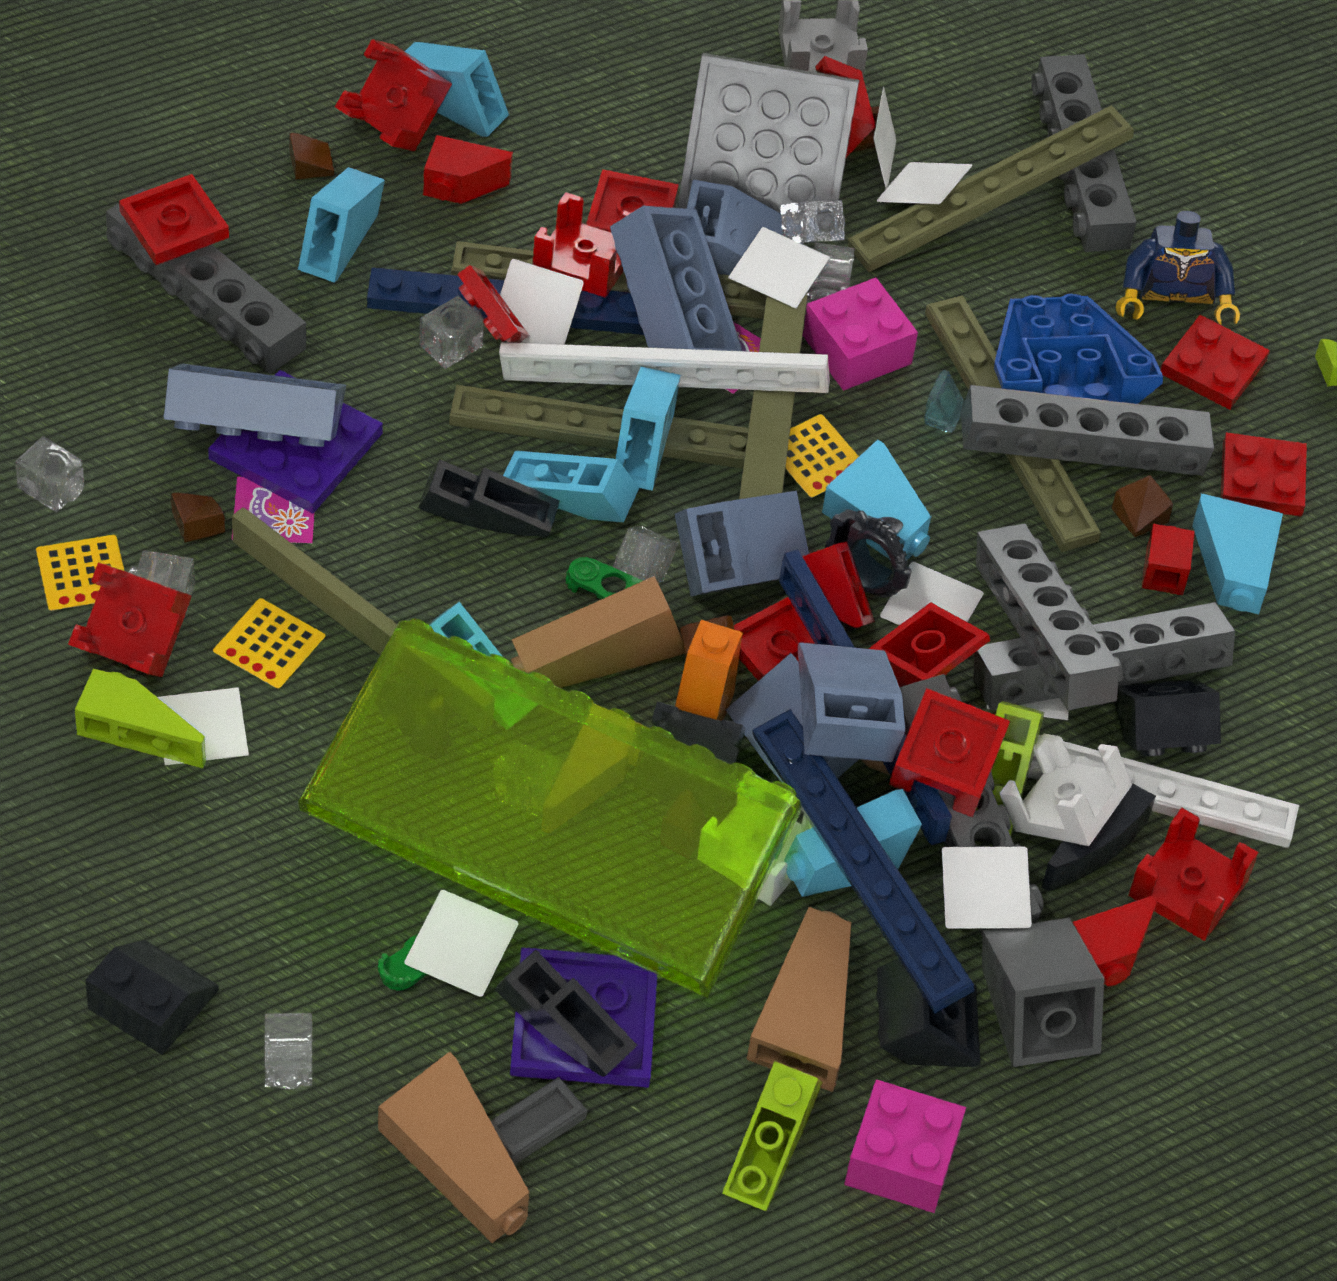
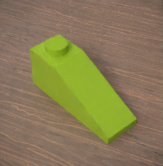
M93 668L75 708L77 735L199 768L204 767L206 751L205 736L137 680L128 678L118 672H105Z
M1004 701L998 704L996 715L1010 721L991 769L994 780V790L992 792L998 805H1004L1000 792L1009 780L1015 781L1022 798L1034 756V746L1037 743L1045 713L1043 711ZM1010 820V825H1011V827H1010V830H1008V831H1009V834H1010V836H1011L1012 831H1013V824H1012V822H1011V820Z

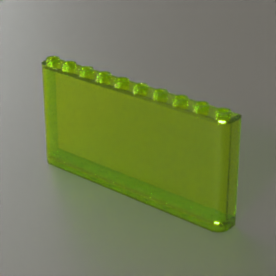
M412 618L410 621H399L298 800L299 808L302 812L651 971L708 998L801 811V802L796 797L797 792L791 786L780 781H773L771 783L759 778L752 769L743 764L732 763L730 765L715 758V755L703 746L693 744L690 747L675 740L673 735L663 728L657 726L648 728L635 722L623 710L603 708L595 704L588 695L580 691L571 690L568 692L554 686L549 678L540 673H525L514 668L513 664L506 658L497 654L485 655L474 650L473 646L466 640L456 636L447 638L434 632L433 628L426 622L416 618Z

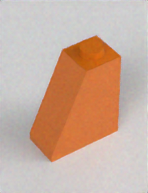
M704 620L700 621L687 652L675 707L680 708L682 711L711 719L724 720L727 713L726 709L729 707L734 695L743 632Z

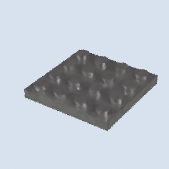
M703 53L678 208H687L693 180L728 185L806 228L805 233L832 237L859 80Z

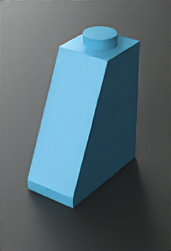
M414 42L405 51L452 83L437 113L483 137H488L509 116L485 50Z
M348 167L312 197L298 270L334 283L338 280L378 216L384 179Z
M640 367L624 407L616 459L621 462L639 488L653 491L675 412L681 375L646 367Z
M877 440L826 486L822 513L832 519L835 514H840L847 509L856 512L863 510L867 515L875 518H896L903 523V529L897 536L901 539L899 540L900 544L903 543L904 545L903 551H906L907 554L905 558L909 559L912 555L917 557L927 547L930 536L927 534L931 516L891 453L881 441ZM866 539L868 545L890 559L887 552L879 544Z
M1201 493L1192 526L1217 604L1233 608L1237 611H1246L1259 615L1268 587L1283 513Z
M903 789L892 791L857 807L897 870L922 825ZM813 828L795 836L784 862L788 864L787 876L790 880L794 881L802 897L851 886Z

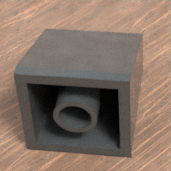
M1065 918L1031 923L1032 926L1030 928L984 930L982 970L1012 1066L1017 1067L1101 1054L1104 977L1071 919Z

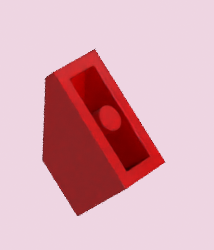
M437 135L424 167L423 195L462 204L508 186L512 176L513 152Z
M848 542L835 544L802 556L840 621L854 628L875 622Z
M1153 896L1072 922L1101 971L1106 986L1117 985L1130 976L1157 904Z

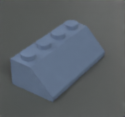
M642 206L610 226L615 249L619 255L627 279V287L631 292L639 324L643 330L648 348L742 351L697 210Z
M180 364L169 369L164 419L174 420V427L179 429L199 430L200 424L216 426V433L241 436V429L258 431V439L282 441L283 435L299 437V444L323 447L325 440L331 441L336 437L346 385Z

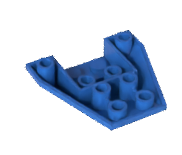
M1066 294L1062 297L1043 298L1029 295L1020 299H1010L994 364V370L1002 389L1138 404L1163 383V375L1154 355L1088 296Z

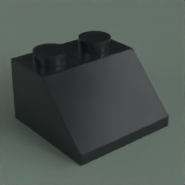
M1196 679L1135 683L1118 687L1117 701H1114L1124 741L1133 749L1139 750V755H1164L1165 748L1181 747L1182 752L1197 753L1207 751V745L1221 744L1220 692Z
M146 940L114 947L85 980L89 1010L161 1055L169 1049L219 991V985Z
M899 958L877 968L878 1038L882 1049L908 1065L975 1067L981 1064L977 990L975 984L974 992L934 1013Z

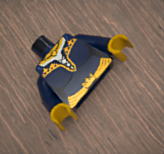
M1192 211L1179 212L1175 226L1159 225L1155 227L1151 238L1145 239L1128 256L1122 288L1126 291V294L1116 304V312L1119 316H1124L1125 306L1129 302H1133L1135 306L1133 319L1137 320L1142 316L1144 307L1142 302L1137 299V294L1139 293V297L1142 300L1215 304L1216 297L1220 299V305L1215 309V320L1222 325L1220 313L1224 308L1228 307L1232 308L1234 312V324L1239 321V309L1232 304L1231 299L1232 296H1235L1233 266L1223 246L1213 242L1211 230L1199 228L1201 217L1197 213Z

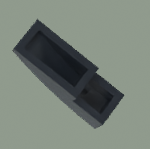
M439 459L428 477L418 509L475 528L522 536L548 537L560 500L485 467L477 476Z
M1132 783L1131 788L1090 846L1062 841L1048 862L1042 888L1052 891L1071 884L1096 871L1116 857L1135 839L1149 821L1156 795Z
M536 949L494 989L537 1031L565 1053L602 1077H605L637 1046L574 977L567 983Z

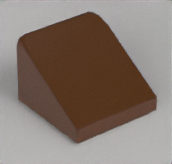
M289 133V152L295 180L334 176V167L328 143L298 133Z

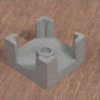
M782 0L778 32L785 67L816 72L815 66L824 56H827L861 70L864 77L868 48L866 38H860L858 41L857 25L860 12L858 0H838L836 18L799 19L801 0Z

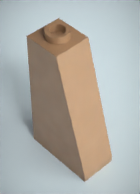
M655 576L512 639L518 656L512 658L511 661L522 682L529 679L535 693L540 694L684 654L685 650L670 607Z
M808 907L751 1034L747 1060L772 1069L774 1061L819 1078L823 1082L821 1088L830 1092L834 1091L842 1056L851 922L841 919L833 912L819 911Z
M448 1052L379 1106L378 1130L491 1243L495 1242L504 1233L511 1235L521 1228L528 1217L529 1191L455 1056Z

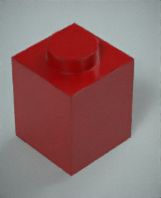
M1153 524L1146 548L1142 588L1183 595L1191 570L1195 531L1180 529L1175 526Z

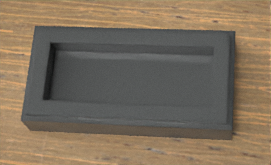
M558 1077L491 1120V1123L515 1165L586 1119L587 1109Z

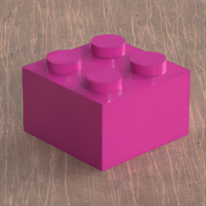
M873 278L807 303L802 336L816 354L828 355L829 372L844 391L911 365L918 332L879 280Z
M876 1079L850 1157L844 1185L935 1213L966 1107Z

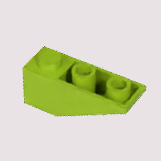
M774 1061L722 1194L767 1212L803 1133L823 1083L819 1078Z

